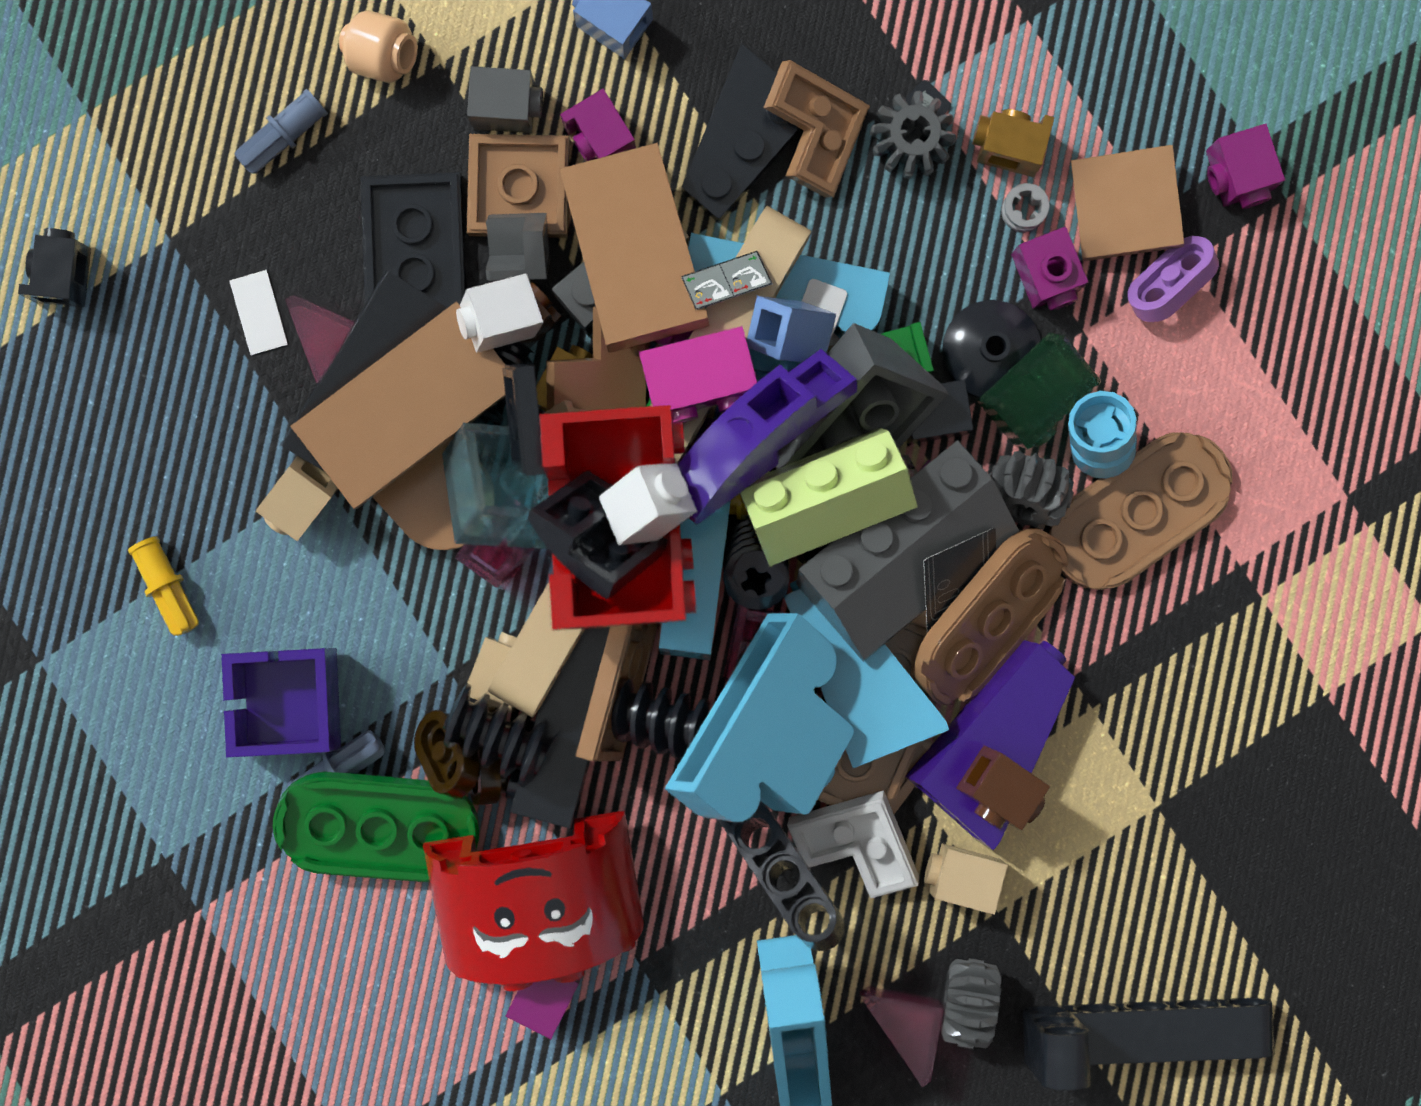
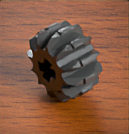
M915 91L911 105L907 103L902 94L895 95L893 98L894 110L887 106H881L877 116L883 123L872 125L870 130L871 136L883 140L874 146V155L883 156L890 153L891 157L888 159L885 169L891 172L895 169L897 163L900 162L904 164L903 177L906 179L912 178L915 164L918 165L924 176L931 175L934 171L932 160L945 164L950 156L943 147L952 146L956 142L955 134L943 130L954 121L953 115L944 114L937 117L936 113L942 101L935 98L931 101L929 107L923 106L924 97L921 91ZM915 126L922 131L919 139L914 140L910 144L905 141L904 137L907 131H911Z
M1015 451L1012 456H1000L997 464L993 466L992 473L989 474L998 488L1014 522L1019 523L1022 528L1025 525L1033 526L1037 529H1044L1046 525L1057 526L1061 518L1065 517L1067 508H1070L1074 494L1072 491L1074 482L1069 478V470L1065 467L1055 466L1053 458L1043 459L1037 453L1029 456L1020 451Z
M968 958V960L955 959L949 966L940 1028L945 1042L958 1044L957 1047L969 1049L974 1047L987 1048L992 1043L998 1021L1002 979L996 965L984 963V960Z

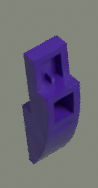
M820 349L790 372L779 365L759 380L705 431L677 464L697 510L689 518L698 525L779 464L777 452L857 393V379Z

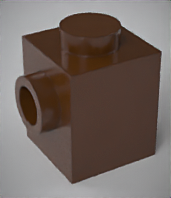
M983 745L956 789L979 804L974 813L991 825L1001 829L1006 822L1023 830L1027 823L1034 821L1041 813L1045 805L1044 796L1051 786L1003 753Z

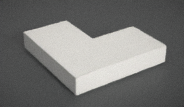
M884 790L810 811L807 815L799 814L789 817L788 829L798 852L809 868L853 856L870 898L918 886L919 874Z

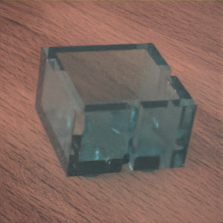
M463 423L442 453L455 544L499 546L504 538H507L508 547L548 549L527 520L529 510L539 504L537 500L542 502L549 497L546 474L525 476L512 466L508 426Z

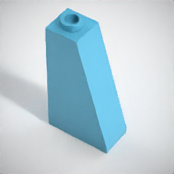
M730 501L698 525L690 518H687L680 524L681 539L692 538L694 570H683L684 581L694 580L697 613L686 614V621L662 623L659 643L660 654L710 660Z
M797 580L790 583L792 592L784 596L789 612L799 613L826 637L834 647L836 653L835 672L828 683L820 688L826 703L853 726L854 734L845 749L852 768L950 730L944 717L885 644L863 662L796 585Z

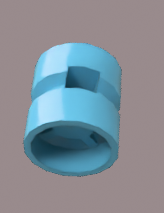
M1107 391L1090 393L1078 400L1070 411L1068 422L1070 449L1074 463L1082 472L1091 477L1106 479L1120 475L1130 467L1136 454L1137 419L1132 405L1126 398Z

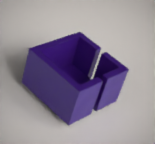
M337 648L221 654L223 701L246 699L247 707L224 711L226 758L331 752L341 748Z

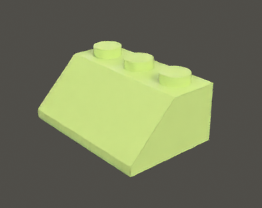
M878 428L766 473L740 493L769 566L918 507L907 467L889 431L883 428Z

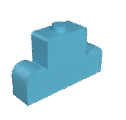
M691 233L688 250L694 271L736 258L744 243ZM800 255L776 298L802 301L811 279L846 290L847 297L834 330V334L840 339L853 323L872 331L875 330L882 315L890 273ZM748 348L757 382L779 365L790 372L802 363L778 360Z
M768 613L664 789L695 814L704 818L743 822L755 813L760 801L774 811L803 815L809 814L823 788L832 780L835 774V767L854 734L853 726L814 693L815 687H821L828 683L836 669V653L829 640L799 613Z
M796 935L758 940L757 946L780 1106H832L825 1020L811 948L805 945Z

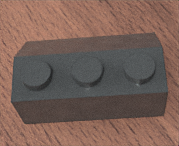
M853 323L827 354L857 379V393L777 452L779 464L776 467L779 469L878 428L888 430L897 449H899L949 394L940 382L891 338Z

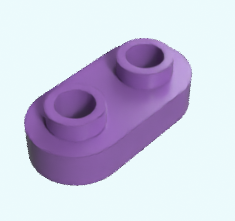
M1200 236L1184 238V247L1167 249L1131 283L1128 289V300L1135 315L1146 322H1158L1167 319L1209 282L1219 267V261L1212 243Z

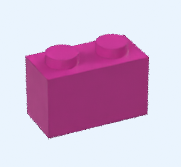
M743 326L639 352L652 406L671 405L672 422L683 421L685 423L699 418L697 410L718 405L719 412H725L737 399L757 383Z

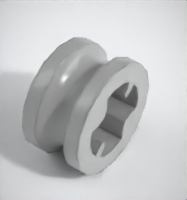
M1030 183L1019 184L1011 189L1003 201L1001 208L1002 218L1007 226L1014 231L1022 233L1033 231L1040 226L1048 215L1049 199L1045 191L1039 186ZM1021 196L1028 197L1029 205L1037 206L1038 213L1033 211L1029 217L1030 220L1022 219V212L1013 210L1012 204L1017 205L1021 200Z

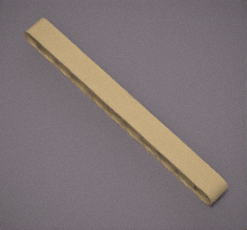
M766 206L736 257L758 251L773 284L707 306L706 313L709 326L694 330L689 339L743 326L747 341L757 296L776 298L808 242L812 231ZM713 406L697 410L699 418L683 423L685 454H675V462L677 464L686 455ZM549 583L488 689V693L532 718L541 707L585 630H552Z

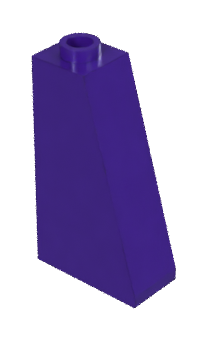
M1024 640L986 686L971 698L948 725L950 730L943 732L905 776L976 841L992 850L1000 843L1008 823L1005 822L1002 828L998 829L976 815L974 811L979 804L957 790L956 787L983 745L1003 753L1032 773L1075 679V676L1063 666L1067 660L1066 657L1053 645L1044 640L1040 644Z

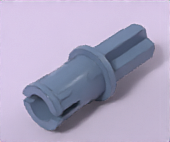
M305 89L297 99L274 118L271 115L267 116L266 119L269 122L235 151V156L248 172L255 174L289 145L292 149L296 147L294 141L328 113L309 90Z
M371 730L365 731L336 752H325L322 755L321 762L296 779L289 781L287 787L299 778L316 772L357 774L384 755V745L381 739Z

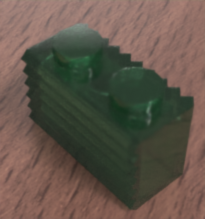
M1049 333L984 393L977 402L1011 443L1025 449H1030L1032 447H1039L1049 441L1057 431V422L1062 420L1064 415L1070 413L1078 400L1092 393L1094 387L1100 385L1101 379L1066 336Z

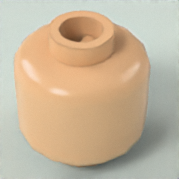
M370 10L359 12L349 24L343 27L339 37V47L343 53L346 66L350 72L359 76L392 83L400 79L403 74L409 73L415 64L418 49L417 40L412 35V31L407 23L397 17Z

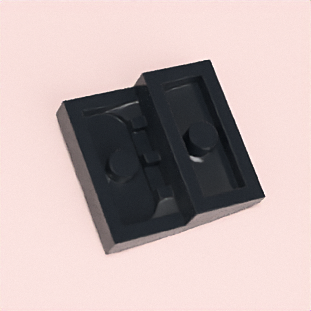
M586 470L531 508L527 520L546 547L574 576L608 600L662 557L668 540L662 537L657 541L618 545L599 498L613 485Z

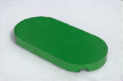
M316 772L299 778L284 791L274 813L273 834L281 851L283 849L291 857V862L308 872L430 882L423 843L474 835L477 849L479 819L472 802L466 795L458 799L442 795L432 789L428 780L339 772Z

